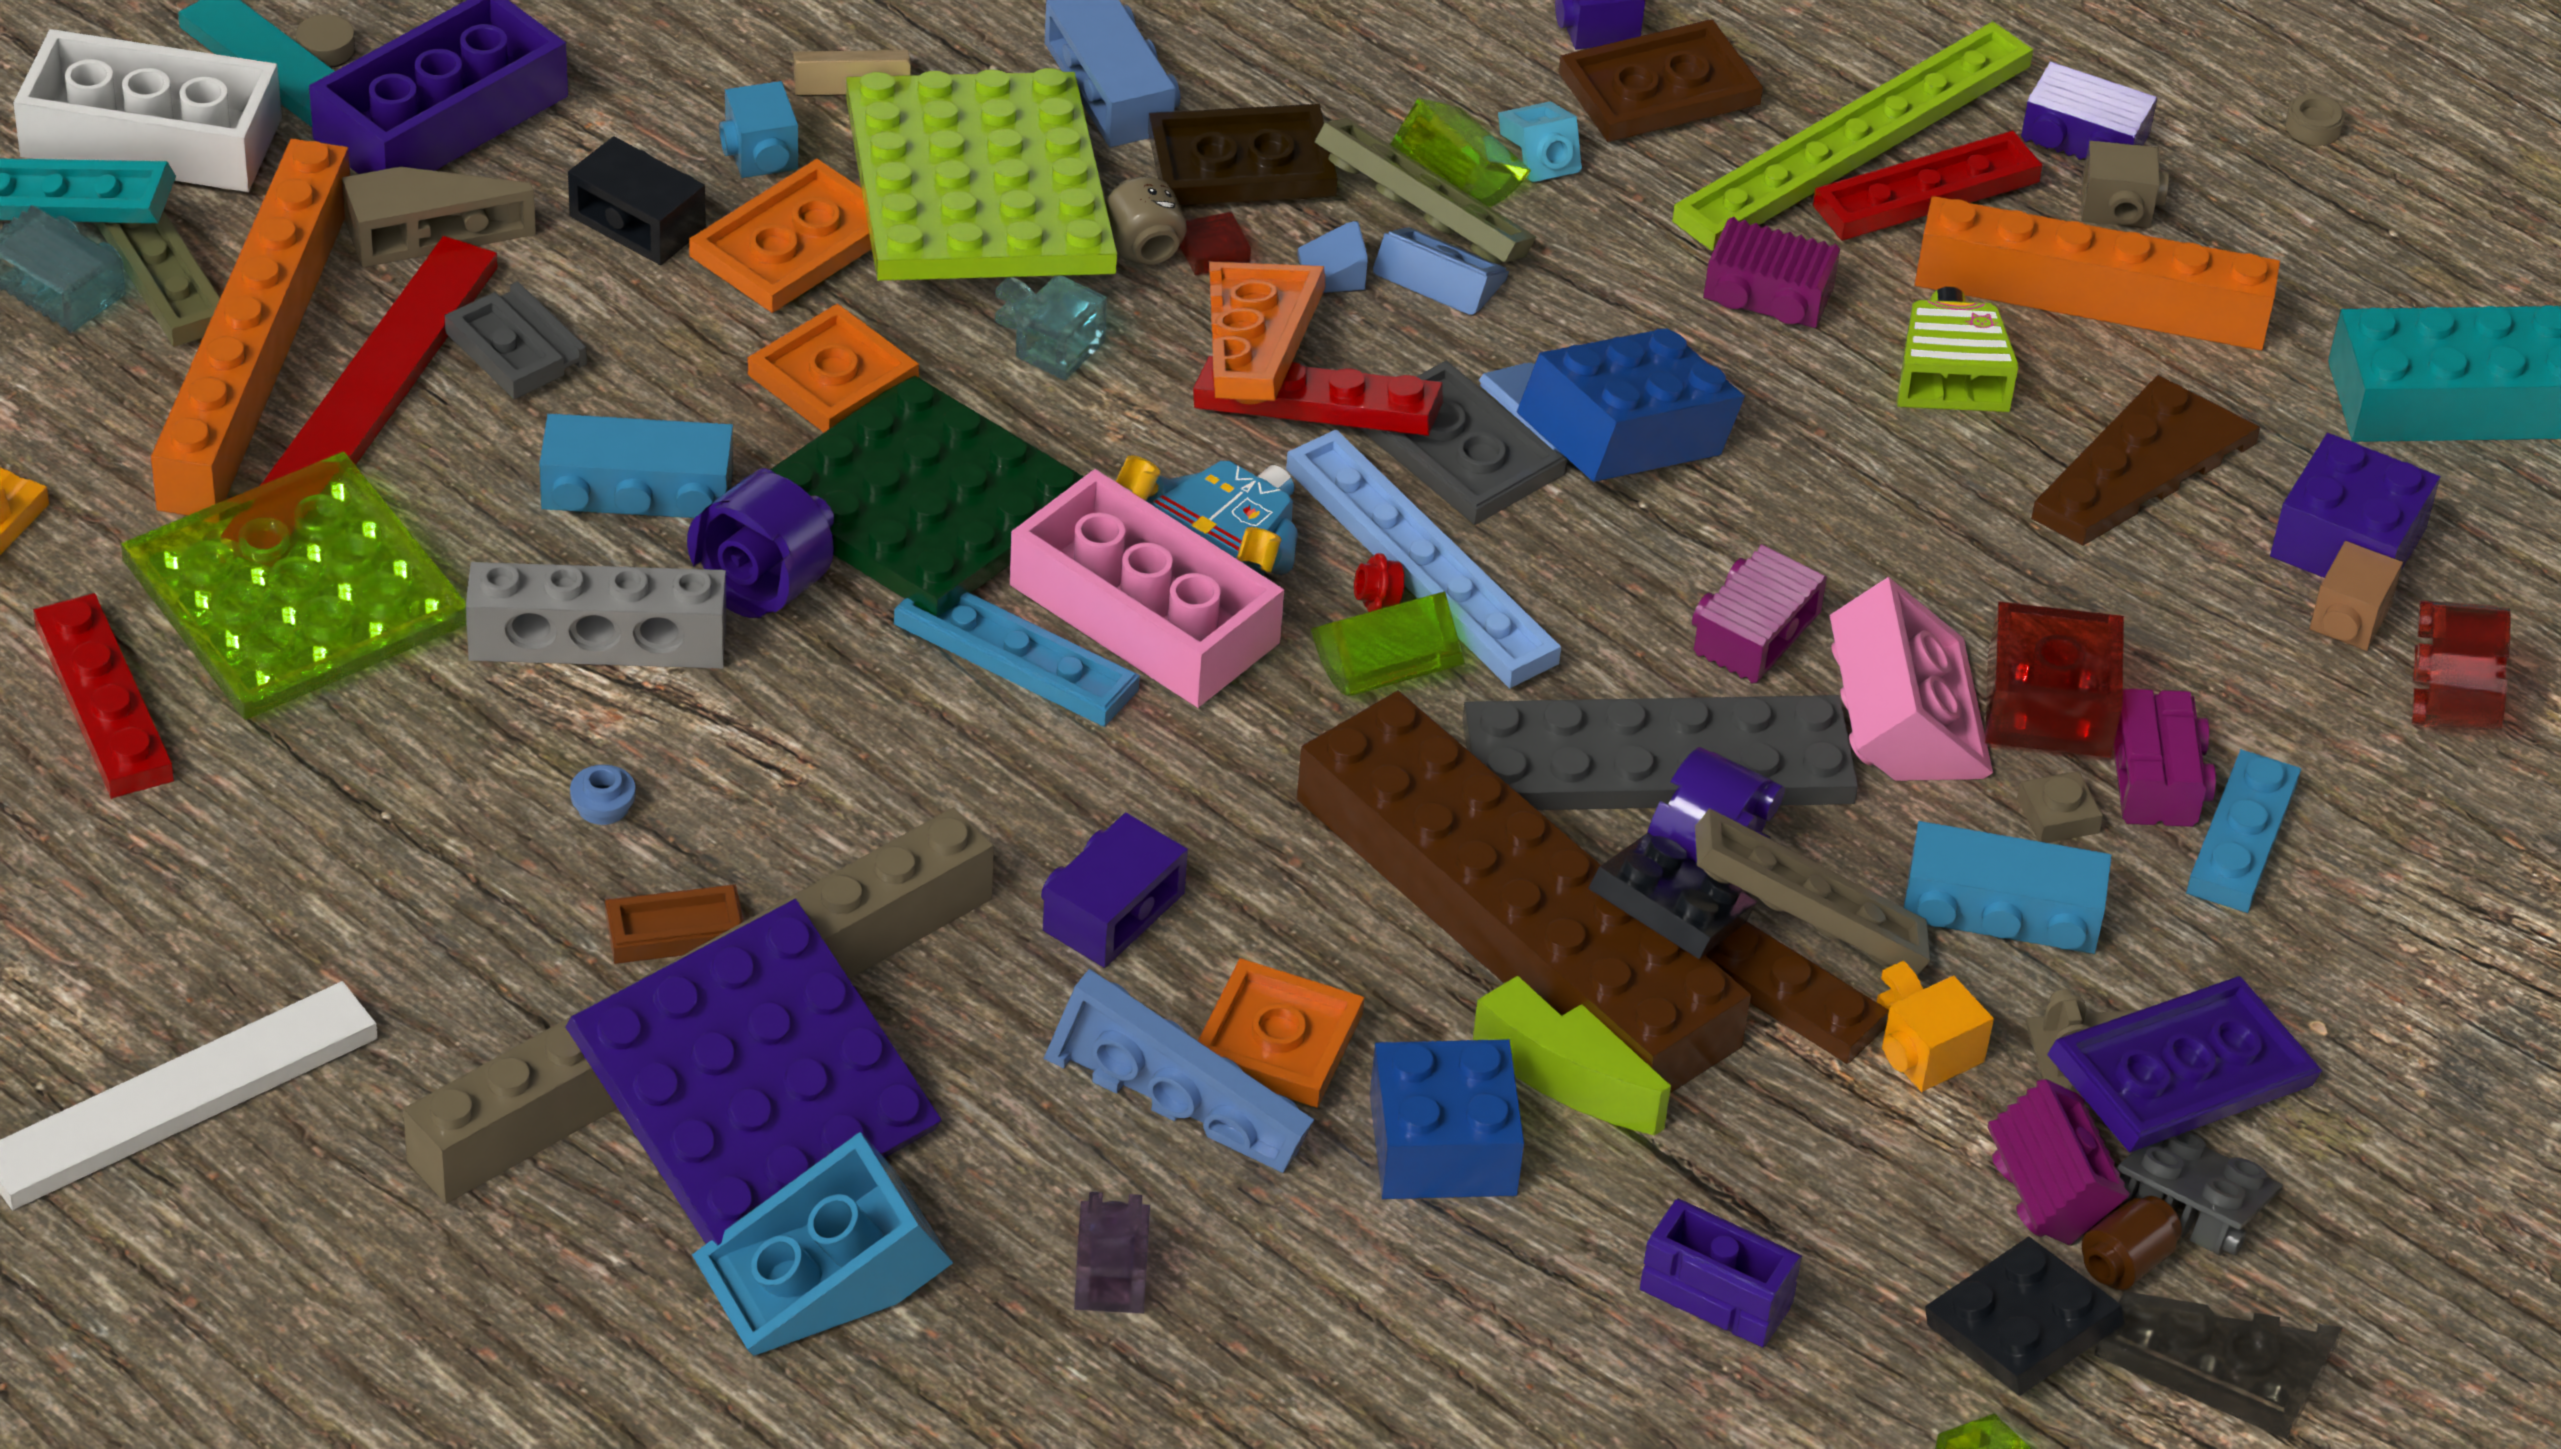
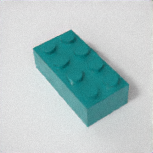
M2561 306L2361 308L2340 310L2328 364L2351 441L2561 439Z

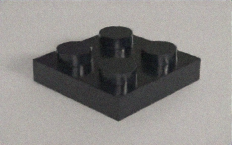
M1646 833L1601 865L1588 888L1698 959L1743 926L1757 901L1744 894L1741 888L1731 883H1721L1711 878L1702 868L1697 866V863L1687 858L1686 851L1678 843L1662 836H1653L1650 833Z
M2030 1236L1925 1306L1927 1325L2019 1396L2124 1325L2122 1305Z

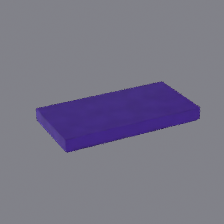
M2240 976L2056 1039L2047 1054L2129 1153L2313 1086L2322 1072L2316 1062Z

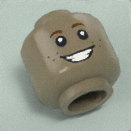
M1155 177L1130 178L1119 184L1106 198L1105 204L1115 247L1125 260L1146 265L1158 264L1172 257L1178 250L1187 232L1186 217L1173 190L1165 181Z

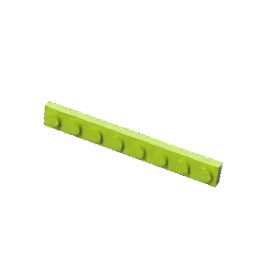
M1992 21L1674 204L1672 222L1713 252L1729 218L1735 217L1738 222L1746 220L1750 225L1756 222L1758 225L1764 223L1815 193V188L1836 181L2031 66L2034 49Z

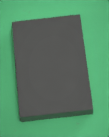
M1447 360L1417 376L1421 380L1443 383V404L1429 436L1359 428L1474 525L1565 475L1567 459L1563 455L1552 450L1520 420Z

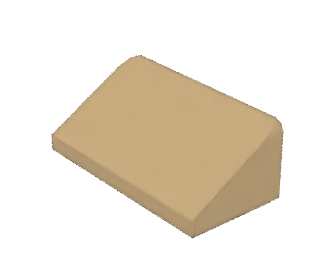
M908 50L793 52L795 95H846V77H862L872 72L887 73L891 76H906L911 73Z

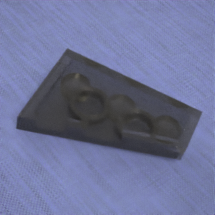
M2124 1291L2119 1300V1303L2122 1305L2124 1325L2097 1343L2094 1356L2288 1440L2338 1345L2343 1327L2318 1323L2315 1332L2280 1326V1317L2254 1313L2252 1321L2214 1315L2209 1306L2205 1304Z

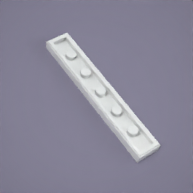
M343 981L1 1139L0 1194L13 1211L378 1039L376 1022Z

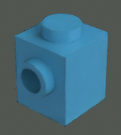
M782 81L725 89V121L719 123L720 141L724 155L734 156L741 178L798 170V123Z

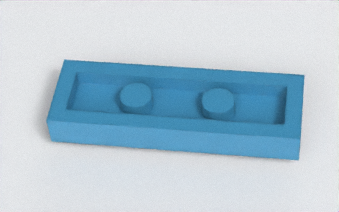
M2240 749L2190 875L2186 894L2245 913L2249 912L2296 790L2302 768Z

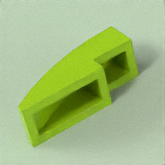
M1519 976L1477 999L1473 1040L1510 1039L1514 1075L1516 1078L1536 1091L1576 1111L1613 1125L1653 1136L1664 1130L1671 1085L1585 1006L1581 1004L1561 1016Z

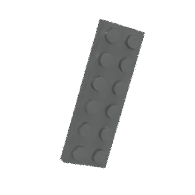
M1840 695L1464 702L1462 720L1467 750L1537 810L1657 808L1660 801L1669 804L1679 787L1671 783V779L1686 757L1698 747L1718 753L1784 786L1785 793L1780 806L1855 804L1858 784Z

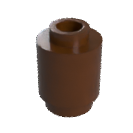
M2146 1196L2142 1199H2130L2084 1235L2082 1239V1253L2087 1271L2096 1281L2113 1289L2126 1290L2174 1253L2177 1241L2182 1235V1226L2178 1215L2167 1202L2159 1197Z

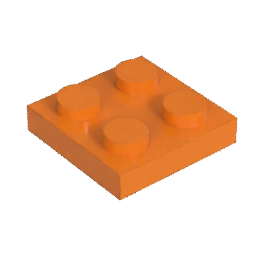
M838 303L747 357L748 376L823 433L886 390L913 376L919 378V363Z
M1239 958L1198 1042L1220 1057H1225L1235 1062L1244 1073L1274 1093L1318 1108L1363 1015L1365 997Z

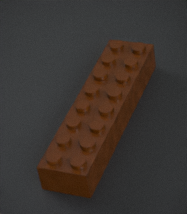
M1399 690L1301 746L1297 800L1501 982L1506 983L1519 976L1561 1016L1582 1004L1671 1085L1670 1093L1742 1048L1751 994L1706 955L1698 959L1588 889L1601 865Z

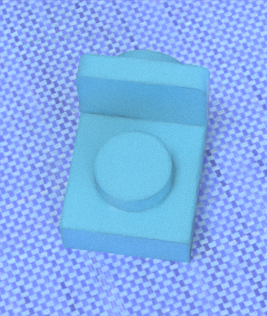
M1551 101L1498 112L1500 135L1517 144L1522 149L1524 176L1531 182H1537L1581 171L1582 163L1577 116Z

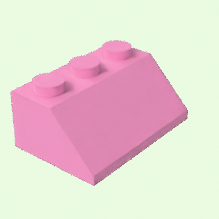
M1887 577L1830 614L1835 641L1832 643L1831 649L1834 658L1840 666L1844 686L1840 689V695L1849 711L1852 727L1849 740L1854 752L1866 765L1874 764L1895 781L1984 779L1993 773L1965 641L1961 635L1890 577Z

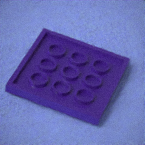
M796 898L571 1016L565 1026L705 1244L711 1240L717 1245L721 1244L727 1228L859 1132L886 1158L933 1132L942 1121Z

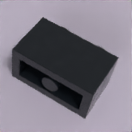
M615 136L611 137L568 171L569 216L660 266L689 243V238L706 228L705 184Z

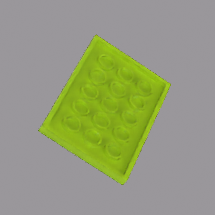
M1044 68L1034 73H1005L1000 70L989 69L978 74L949 75L941 71H927L921 75L891 76L887 73L872 72L862 77H846V101L877 281L1116 274L1117 251L1075 72H1063L1054 68Z

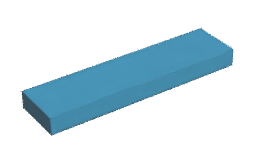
M968 592L960 597V602L939 617L920 609L909 598L904 599L894 609V625L1103 727L1116 716L1139 690L1140 675Z

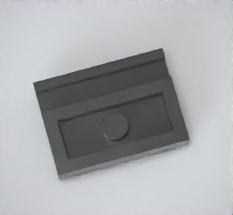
M518 281L510 284V292L499 296L496 292H493L445 315L446 334L513 399L564 376V369L573 364L579 368L587 365L586 346Z

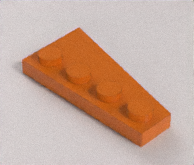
M1209 261L1215 398L1236 399L1243 404H1258L1266 400L1275 401L1326 288L1324 266Z

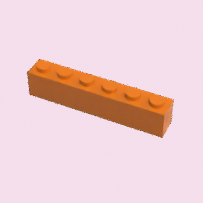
M1932 196L1914 286L1938 290L1942 287H1956L1966 296L2262 351L2275 298L2280 260L2260 257L2251 253H2238L2205 247L2191 242L2184 243L2151 237L2137 232H2124L2086 225L2078 221H2065L2032 215L2019 210H2005L1968 203L1959 199L1951 200Z

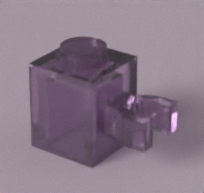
M1089 1192V1201H1081L1074 1310L1144 1314L1150 1205L1142 1204V1195L1129 1194L1127 1204L1120 1201L1103 1202V1192Z

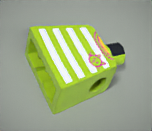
M1942 287L1932 294L1930 300L1914 302L1912 304L1896 401L1897 407L2010 412L2018 372V362L1998 308L1991 303L1966 302L1965 294L1956 287Z

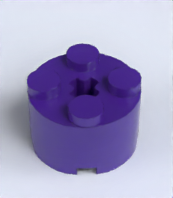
M759 468L715 500L692 520L687 534L688 554L693 567L701 562L704 569L726 570L727 609L744 617L761 618L766 613H775L785 607L828 571L832 563L834 551L830 530L834 523V515L829 505L822 498L810 496L796 483L777 475L770 469Z
M1698 747L1686 757L1677 769L1670 782L1679 787L1669 804L1662 801L1659 802L1647 832L1653 836H1662L1678 843L1686 851L1687 858L1697 863L1695 825L1709 808L1771 839L1769 835L1762 833L1766 821L1771 820L1777 812L1784 797L1785 787L1718 753Z

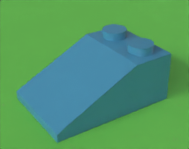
M861 1132L727 1228L721 1244L717 1245L711 1240L692 1254L745 1347L753 1356L897 1305L953 1264L950 1256L896 1170Z

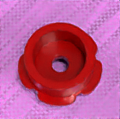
M1376 553L1373 557H1370L1367 564L1361 563L1356 570L1354 577L1355 598L1363 601L1364 607L1367 608L1370 614H1378L1381 609L1395 610L1398 607L1404 589L1403 566L1399 561L1387 560L1383 553Z

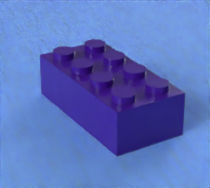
M466 0L310 84L313 140L320 143L348 147L350 168L357 174L395 167L435 171L568 97L566 42L509 0Z

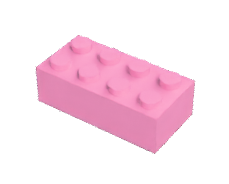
M1096 469L1092 470L1011 531L1010 586L1197 708L1280 644L1284 601L1283 588Z

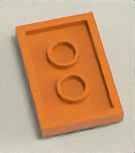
M817 158L689 238L691 258L771 313L779 310L872 250L862 188Z

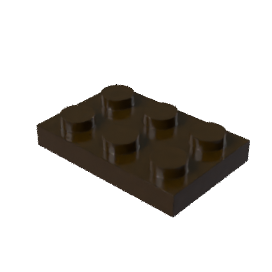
M1320 104L1149 113L1148 134L1157 177L1165 181L1173 190L1179 205L1193 206L1212 203L1334 197L1337 193L1338 178L1335 165L1328 158L1331 152L1315 143L1324 125Z

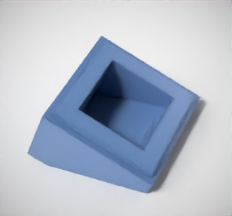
M1358 221L1346 223L1298 248L1297 256L1300 265L1324 266L1326 288L1323 293L1365 290L1368 260Z

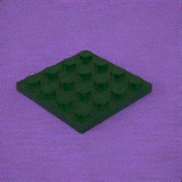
M913 376L886 390L770 469L777 475L796 483L810 496L822 498L829 505L834 515V523L830 528L833 538V555L904 599L909 598L914 602V605L936 617H939L960 602V597L966 592L972 593L1010 566L1011 531L1084 477L917 376Z

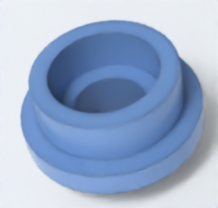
M594 765L585 768L576 774L570 785V798L573 806L578 810L583 819L598 825L612 824L625 817L636 795L635 782L631 775L625 770L612 765Z

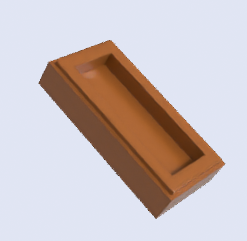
M736 884L605 900V916L614 964L682 956L744 922Z

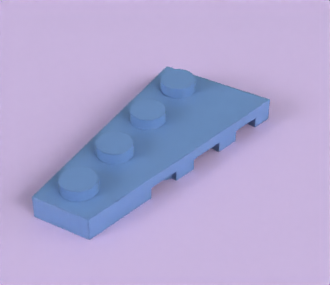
M1088 969L1075 985L1043 1058L1063 1069L1070 1060L1094 1071L1092 1082L1116 1094L1123 1085L1151 1098V1111L1172 1121H1176L1177 1118L1188 1117L1203 1123V1128L1208 1138L1281 1173L1286 1170L1296 1157L1314 1122L1313 1118L1299 1110L1290 1099L1274 1093L1244 1073L1235 1062L1228 1058L1220 1057L1189 1036L1177 1023L1162 1018L1131 997L1122 986L1107 981L1091 969Z

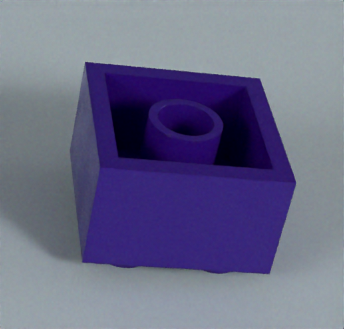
M2327 432L2283 502L2270 557L2325 578L2345 541L2402 561L2403 569L2427 529L2441 476Z

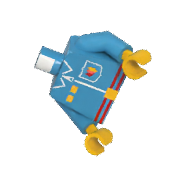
M1127 456L1115 482L1132 490V493L1262 576L1266 572L1280 575L1286 574L1293 568L1298 538L1297 528L1291 522L1293 501L1290 496L1294 492V483L1291 476L1283 468L1270 465L1258 476H1255L1231 461H1219L1202 472L1168 479L1159 475V468L1152 462L1139 456Z

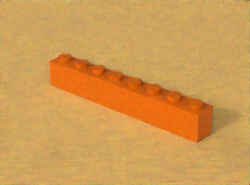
M290 139L151 454L157 511L213 520L218 519L344 222L342 177L350 176L348 147L317 141Z

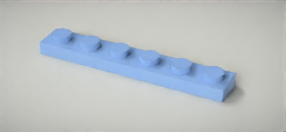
M1337 429L1287 452L1286 470L1373 555L1383 553L1387 560L1401 562L1404 570V586L1509 689L1559 665L1561 646Z

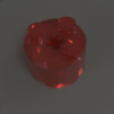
M2420 600L2417 637L2428 638L2427 644L2419 643V645L2414 647L2412 682L2424 683V689L2414 688L2411 725L2476 730L2502 728L2508 678H2506L2507 657H2509L2510 608L2486 604Z

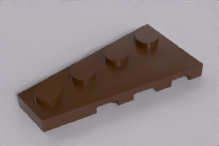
M2157 375L2036 499L2031 519L2084 546L2137 515L2142 503L2154 497H2158L2161 500L2179 490L2180 481L2197 471L2205 475L2221 465L2224 455L2235 449L2242 453L2256 445L2260 426Z

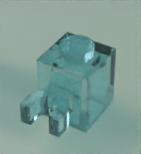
M1064 276L1053 277L1037 294L1024 282L1014 277H1007L996 287V297L1007 302L995 313V322L1006 328L1017 329V358L1066 381L1105 342L1106 296Z

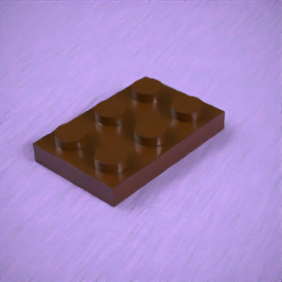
M1713 19L1560 55L1558 73L1607 142L1761 105L1763 86Z

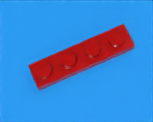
M2012 130L1815 188L1813 207L1840 240L1843 241L1928 216L1932 196L1951 200L1959 199L1971 203L2039 183L2043 165Z
M1209 356L1193 387L1194 408L1429 436L1443 404V383L1421 380L1411 375L1392 377L1366 374L1350 368L1331 370L1305 367L1299 363L1292 362L1275 401L1266 400L1258 404H1243L1236 399L1215 398L1213 356Z
M92 593L33 609L36 630L110 798L174 782L172 762L96 594Z

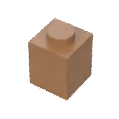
M2345 541L2320 585L2309 630L2368 651L2392 606L2403 562Z

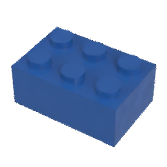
M1666 328L1540 352L1517 413L1590 480L1596 482L1721 455L1745 395L1726 380L1725 374L1720 369L1708 364L1694 352L1680 334Z

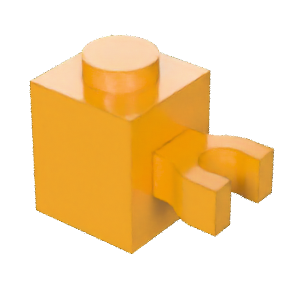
M1904 960L1882 970L1881 979L1891 988L1878 994L1876 1001L1889 1010L1882 1050L1895 1070L1903 1072L1923 1092L1985 1062L1994 1018L1954 975L1923 989L1917 975Z

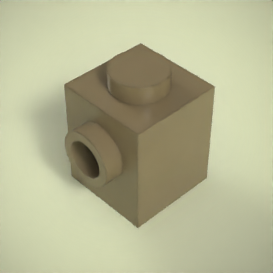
M2089 141L2081 181V222L2150 228L2155 205L2165 206L2168 192L2169 174L2165 171H2159V147Z

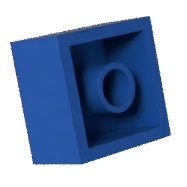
M1510 1039L1375 1043L1370 1103L1382 1199L1517 1196L1524 1138Z

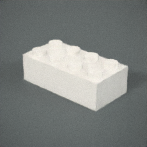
M49 29L13 102L20 157L30 159L167 161L176 175L175 181L244 192L250 191L282 118L278 66L276 63Z

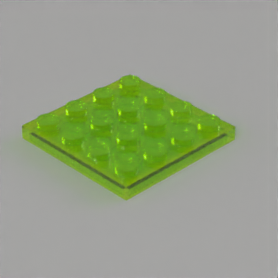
M344 451L121 543L122 561L244 720L467 625L466 601Z

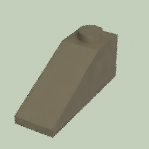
M395 167L342 177L345 223L362 268L429 255L442 236L479 246L536 235L534 189L531 182L407 167Z

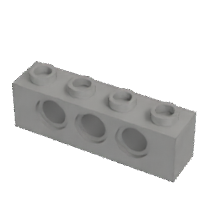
M471 562L466 598L469 661L723 669L726 637V570Z

